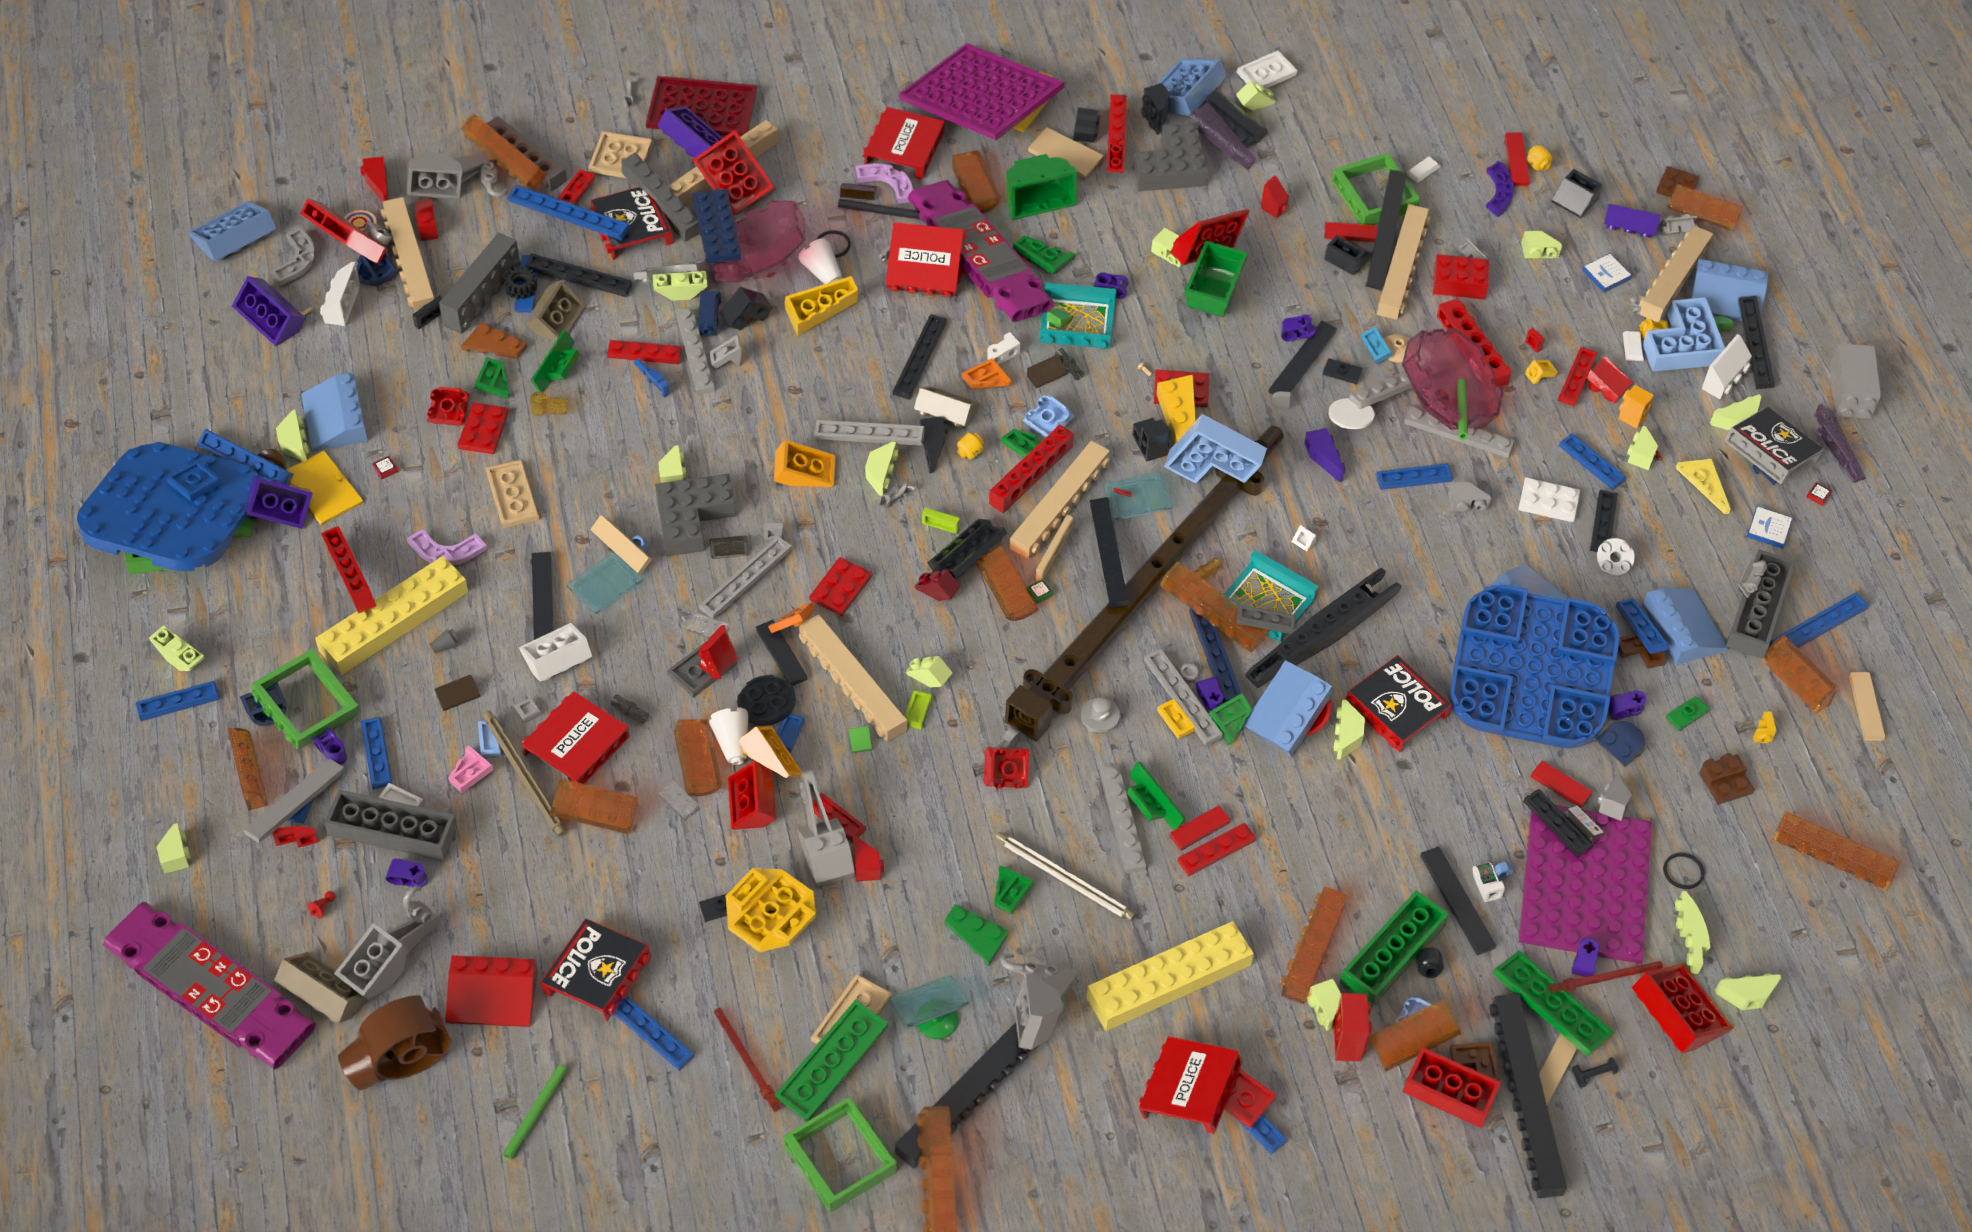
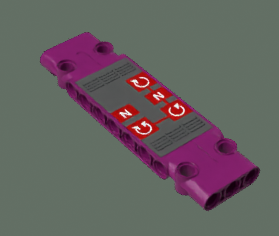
M948 180L923 186L909 193L908 200L920 211L919 218L926 222L927 226L964 230L960 267L987 298L994 297L996 299L995 307L1000 311H1004L1013 322L1048 312L1053 307L1054 301L1042 289V282L1035 278L1029 266L973 203L968 204L965 200V193L956 190Z
M147 902L140 903L104 939L103 946L124 960L126 965L134 969L141 978L237 1047L243 1046L252 1057L259 1058L274 1070L284 1064L313 1033L316 1027L314 1021L295 1009L290 1001L284 1000L282 995L188 927L182 923L176 924L170 919L168 914L159 912Z

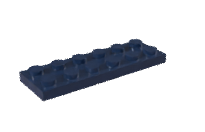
M727 189L692 193L706 264L742 260Z

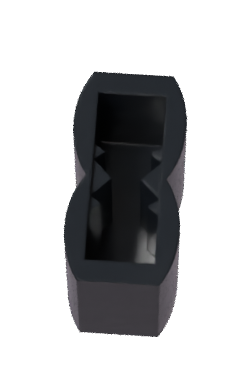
M1078 107L1073 140L1093 143L1094 138L1098 136L1099 128L1096 125L1100 124L1101 115H1098V110Z

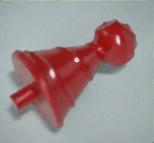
M327 891L324 895L325 898L307 903L310 915L322 918L328 902L335 900L336 894L332 891Z

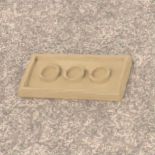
M1047 127L1028 147V152L1036 156L1047 154L1049 158L1059 157L1067 160L1077 170V176L1084 180L1104 159V155Z
M522 459L485 468L503 529L539 520Z
M856 974L812 1035L811 1041L818 1044L855 999L879 1016L891 999L892 993Z

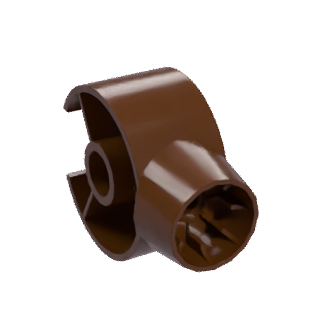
M420 995L407 996L391 1001L371 1013L361 1024L358 1038L338 1055V1060L348 1080L355 1088L361 1091L385 1080L407 1078L430 1068L448 1052L452 1041L436 1007L431 1012L426 1008Z

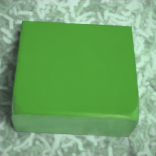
M1058 308L1047 312V321L1060 329L1072 319L1070 315Z
M1727 316L1713 317L1719 332L1731 331L1733 326L1731 319Z
M245 518L232 537H251L254 521Z
M868 726L849 729L852 753L872 750Z

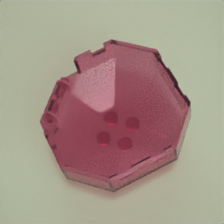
M772 200L766 203L768 208L759 211L756 207L745 212L746 218L737 221L734 217L742 260L711 263L715 269V280L743 282L775 276L777 271L788 263L787 261L806 241L805 217L796 201Z
M1450 328L1448 331L1434 329L1431 332L1421 330L1408 341L1402 366L1418 400L1426 412L1450 430H1458V422L1461 416L1458 412L1457 381L1463 378L1466 380L1468 429L1485 427L1499 416L1504 392L1501 386L1496 388L1493 382L1496 376L1490 364L1485 366L1482 359L1485 353L1481 347L1456 328Z

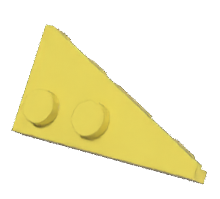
M1712 459L1678 462L1676 465L1677 470L1724 514H1729L1731 509Z

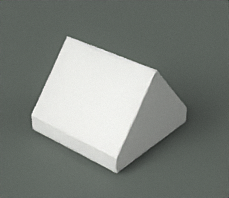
M1300 526L1292 542L1308 551L1316 543V535L1305 527Z

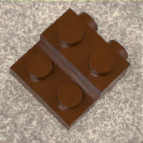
M1727 753L1720 760L1716 761L1712 758L1708 759L1703 763L1699 772L1718 805L1751 795L1755 790L1745 774L1747 769L1738 754L1731 755V753Z

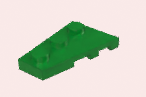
M1023 236L1013 244L1015 251L1052 274H1055L1074 260L1076 255L1073 252H1069V254L1064 253L1058 247H1047L1044 242Z
M954 904L945 918V924L961 940H964L971 947V950L983 959L987 966L990 965L1009 935L1008 930Z

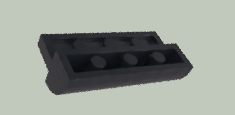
M1214 91L1207 95V101L1196 111V114L1243 152L1253 142L1257 144L1268 133V130L1220 91Z
M978 518L927 563L933 572L948 570L954 578H958L964 574L968 567L973 566L982 555L987 554L991 547L1001 542L1007 531L1004 527L993 526L990 520Z

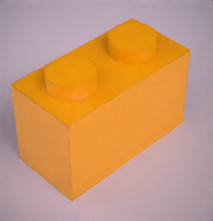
M1634 385L1631 390L1628 389L1624 393V401L1619 407L1621 411L1619 419L1638 429L1647 418L1654 395L1637 385Z

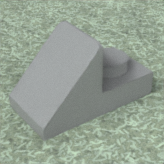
M736 335L710 351L713 367L717 369L730 360L740 366L742 352L740 336Z

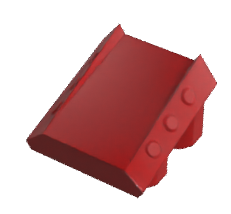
M1606 356L1587 376L1589 390L1603 393L1604 399L1616 403L1634 383Z
M439 387L433 389L430 393L432 401L427 412V422L455 426L463 425L470 393L459 388Z
M721 625L699 648V657L702 658L700 668L709 673L711 679H722L721 675L735 660L738 661L725 625Z
M987 747L985 749L983 778L985 786L997 789L1004 787H1028L1029 749Z

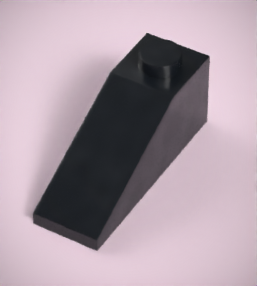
M942 416L920 419V426L925 427L923 446L929 473L934 472L945 443V434H948L947 423H943Z

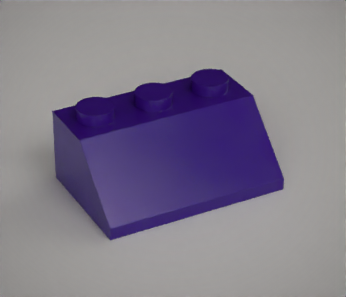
M1607 204L1603 224L1607 225V229L1617 230V227L1624 228L1623 232L1634 234V231L1641 232L1640 236L1651 238V235H1656L1660 215Z
M254 474L248 492L246 514L302 529L313 493L303 487Z

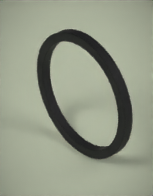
M829 230L817 237V239H821L828 234H838L847 240V248L839 254H834L835 258L845 255L851 246L849 237L841 231Z
M1675 853L1669 856L1663 866L1666 879L1672 885L1681 889H1693L1699 886L1705 875L1702 863L1696 857L1687 853ZM1676 857H1687L1693 860L1701 871L1699 881L1692 885L1676 883L1668 875V862Z

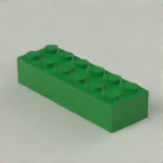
M1415 890L1342 971L1339 983L1353 994H1367V1002H1370L1373 1008L1416 960L1419 951L1426 948L1446 926L1449 913Z

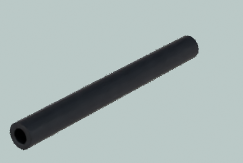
M843 199L838 201V208L920 220V211Z

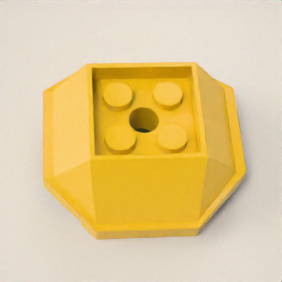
M752 868L726 895L728 929L759 952L789 946L816 918L814 892L782 869Z

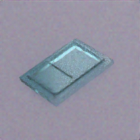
M1160 472L1103 483V488L1108 497L1115 520L1173 508ZM1114 487L1132 492V497L1114 493Z
M612 552L568 583L567 588L597 614L641 583L643 578L621 557Z
M952 975L890 997V1002L907 1028L922 1024L970 1004Z

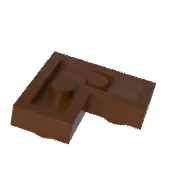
M1667 166L1656 193L1672 198L1677 187L1694 192L1700 176Z
M1636 634L1619 637L1618 650L1622 657L1640 654L1647 669L1666 664L1667 660L1663 652L1650 654Z
M1492 1042L1450 1046L1452 1061L1466 1067L1474 1066L1475 1071L1500 1082L1501 1079Z

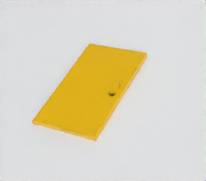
M325 451L308 458L307 462H300L287 469V471L294 474L289 484L309 489L313 493L308 509L320 525L364 503Z

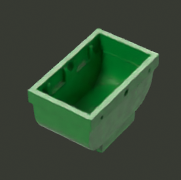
M1047 154L1014 161V166L1006 172V204L1011 220L1077 205V170L1075 167L1071 166L1063 158H1049Z
M1206 241L1184 292L1187 307L1225 317L1235 293V287L1246 263L1248 252Z

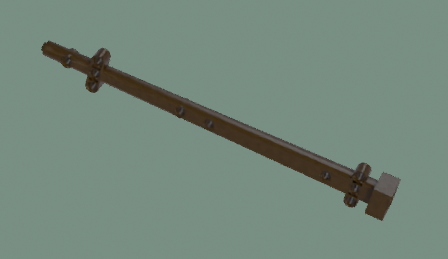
M1270 426L1258 440L1254 441L1267 448L1263 463L1284 438L1282 430L1277 426ZM1215 468V474L1221 480L1125 584L1129 605L1110 608L1108 602L1043 674L1035 669L1025 671L1023 686L1019 685L1006 700L1005 723L1037 742L1050 727L1052 710L1060 714L1069 713L1072 709L1073 694L1070 688L1237 492L1241 489L1252 496L1259 495L1262 492L1263 474L1256 471L1244 483Z

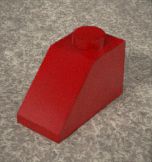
M1274 175L1264 184L1261 209L1278 218L1281 214L1287 212L1289 196L1278 177Z
M853 836L856 882L881 880V872H884V860L879 859V852L858 836Z

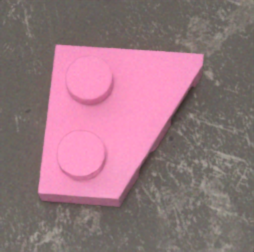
M470 746L466 747V754L463 759L458 760L456 768L448 777L450 783L461 793L493 771L492 765Z

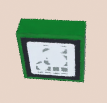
M1044 579L1027 586V592L1036 603L1053 596V591Z

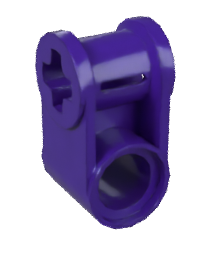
M1101 272L1096 276L1094 287L1116 289L1115 298L1122 299L1127 296L1126 286L1129 284V279L1123 275Z
M1307 314L1286 318L1282 321L1281 338L1288 342L1313 337L1317 332L1316 326L1312 324V318Z
M1215 676L1196 681L1197 693L1208 713L1222 705L1224 696Z
M1641 691L1610 696L1608 708L1612 718L1620 720L1625 717L1641 714L1647 698Z
M328 728L327 732L318 738H312L316 748L327 759L330 758L340 765L347 761L344 744L331 728Z
M399 858L392 859L385 877L386 881L391 884L409 887H423L428 882L427 874L424 872L425 870L421 863L405 861Z
M1586 937L1580 941L1573 962L1572 974L1593 979L1599 945L1594 939ZM1591 942V945L1594 946V949L1589 950V953H1586L1587 950L1583 948L1584 944L1588 945V943Z

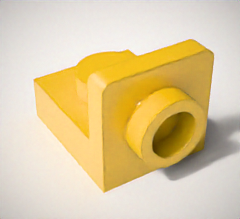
M1646 318L1639 325L1643 339H1645L1647 331L1669 329L1667 321L1663 319L1660 322H1656Z
M1536 359L1532 361L1525 371V374L1533 384H1537L1542 377H1555L1558 373L1549 360Z
M1772 711L1764 712L1761 720L1758 721L1759 729H1756L1753 742L1768 743L1773 741L1777 730Z

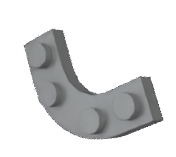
M302 227L286 234L287 240L296 251L293 259L271 270V274L279 286L304 275L314 262L315 250L312 240Z
M706 261L681 262L668 266L652 267L634 272L633 274L635 280L642 279V282L653 281L654 274L696 272L709 268L708 263L706 264Z

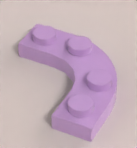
M887 164L855 166L858 183L870 181L886 182L893 187L898 204L910 202L908 195L913 190L909 177L903 171L899 172L893 169V166Z
M423 529L407 538L408 544L421 558L429 563L444 556L452 565H461L487 550V545L476 533L453 546L437 544Z

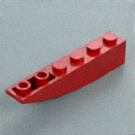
M1110 94L1107 172L1124 173L1127 95Z
M307 198L300 212L302 216L348 247L380 264L386 252V247L325 204Z

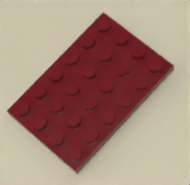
M657 76L646 120V128L661 130L658 124L666 109L686 106L720 136H727L736 130L741 137L749 130L757 85Z

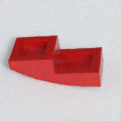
M302 826L280 827L272 833L276 846L297 842L298 848L319 843L314 828Z

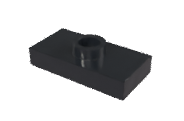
M439 295L412 314L414 325L417 329H421L441 315L439 302L443 297Z
M1328 358L1322 375L1357 385L1363 368Z
M727 894L699 901L705 922L727 916Z

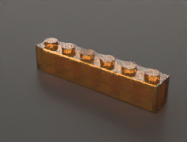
M473 113L461 127V130L466 133L464 137L471 142H477L475 144L477 148L481 151L486 150V155L493 161L497 159V164L504 170L506 168L509 169L508 174L514 179H517V177L521 179L519 183L526 189L531 187L535 190L547 176L546 172L476 114Z
M1178 561L1165 574L1160 586L1193 609L1197 614L1209 620L1213 626L1219 628L1243 648L1252 653L1265 639L1269 630L1236 624L1238 605Z
M1785 811L1773 837V840L1782 845L1789 846L1802 854L1809 855L1820 862L1827 863L1840 871H1845L1858 879L1865 880L1885 890H1888L1900 864V861Z
M1324 886L1322 893H1317L1314 901L1316 908L1315 910L1311 908L1307 918L1310 921L1309 925H1304L1300 935L1303 939L1301 942H1297L1293 952L1296 956L1294 959L1290 958L1286 969L1289 973L1287 976L1283 975L1279 986L1283 988L1281 996L1305 1004L1310 987L1313 985L1344 909L1347 894Z
M949 1106L923 1107L917 1114V1126L920 1127L921 1135L918 1136V1147L922 1149V1156L919 1158V1168L923 1170V1178L920 1181L921 1191H924L922 1213H925L926 1222L923 1223V1232H957Z

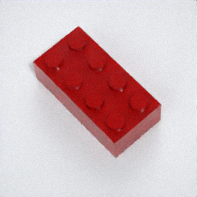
M1422 1047L1408 1075L1402 1093L1482 1128L1501 1082Z

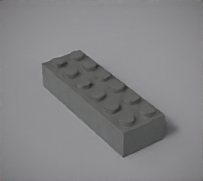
M498 232L442 298L439 305L444 327L460 334L470 327L471 322L480 315L481 310L500 291L501 286L504 284L506 272L509 273L508 270L510 269L514 271V267L519 268L520 260L517 240Z
M1759 549L1754 562L1765 561L1767 569L1763 576H1760L1761 581L1758 589L1751 593L1749 598L1743 593L1726 647L1763 659L1769 647L1796 561Z
M340 789L324 823L328 836L442 861L446 858L458 827L455 814Z

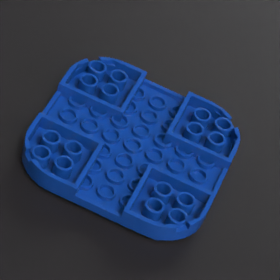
M162 442L141 445L129 449L121 456L81 506L77 515L79 532L82 535L83 541L95 549L118 555L120 551L146 557L152 559V565L166 569L195 571L194 567H201L202 565L208 567L224 555L232 544V536L245 518L250 519L252 515L246 514L248 492L254 474H258L248 465ZM199 461L218 476L222 484L190 501L167 483L166 477Z
M1509 585L1486 587L1485 590L1475 594L1469 600L1462 619L1449 691L1450 703L1455 714L1469 727L1483 732L1560 748H1577L1588 744L1600 733L1608 714L1611 683L1619 646V632L1615 621L1611 620L1607 615L1608 612L1602 607L1588 601L1568 597L1566 600L1532 594L1528 593V589Z

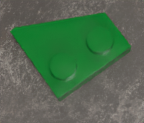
M486 357L474 388L508 399L509 390L507 388L504 362Z
M1012 429L1002 437L1001 443L1024 458L1042 439L1035 438L1036 434Z
M1241 693L1213 709L1208 714L1222 732L1228 745H1230L1251 713L1252 708Z
M1000 865L994 904L995 907L1013 914L1034 886V881Z

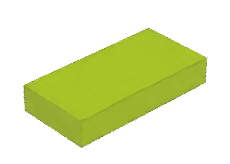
M925 507L922 512V524L958 534L960 518Z
M913 691L904 715L908 727L922 729L932 701L931 694Z

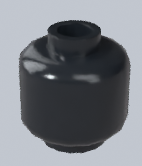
M1427 947L1419 951L1416 956L1418 972L1427 978H1435L1440 975L1444 970V961L1440 950Z

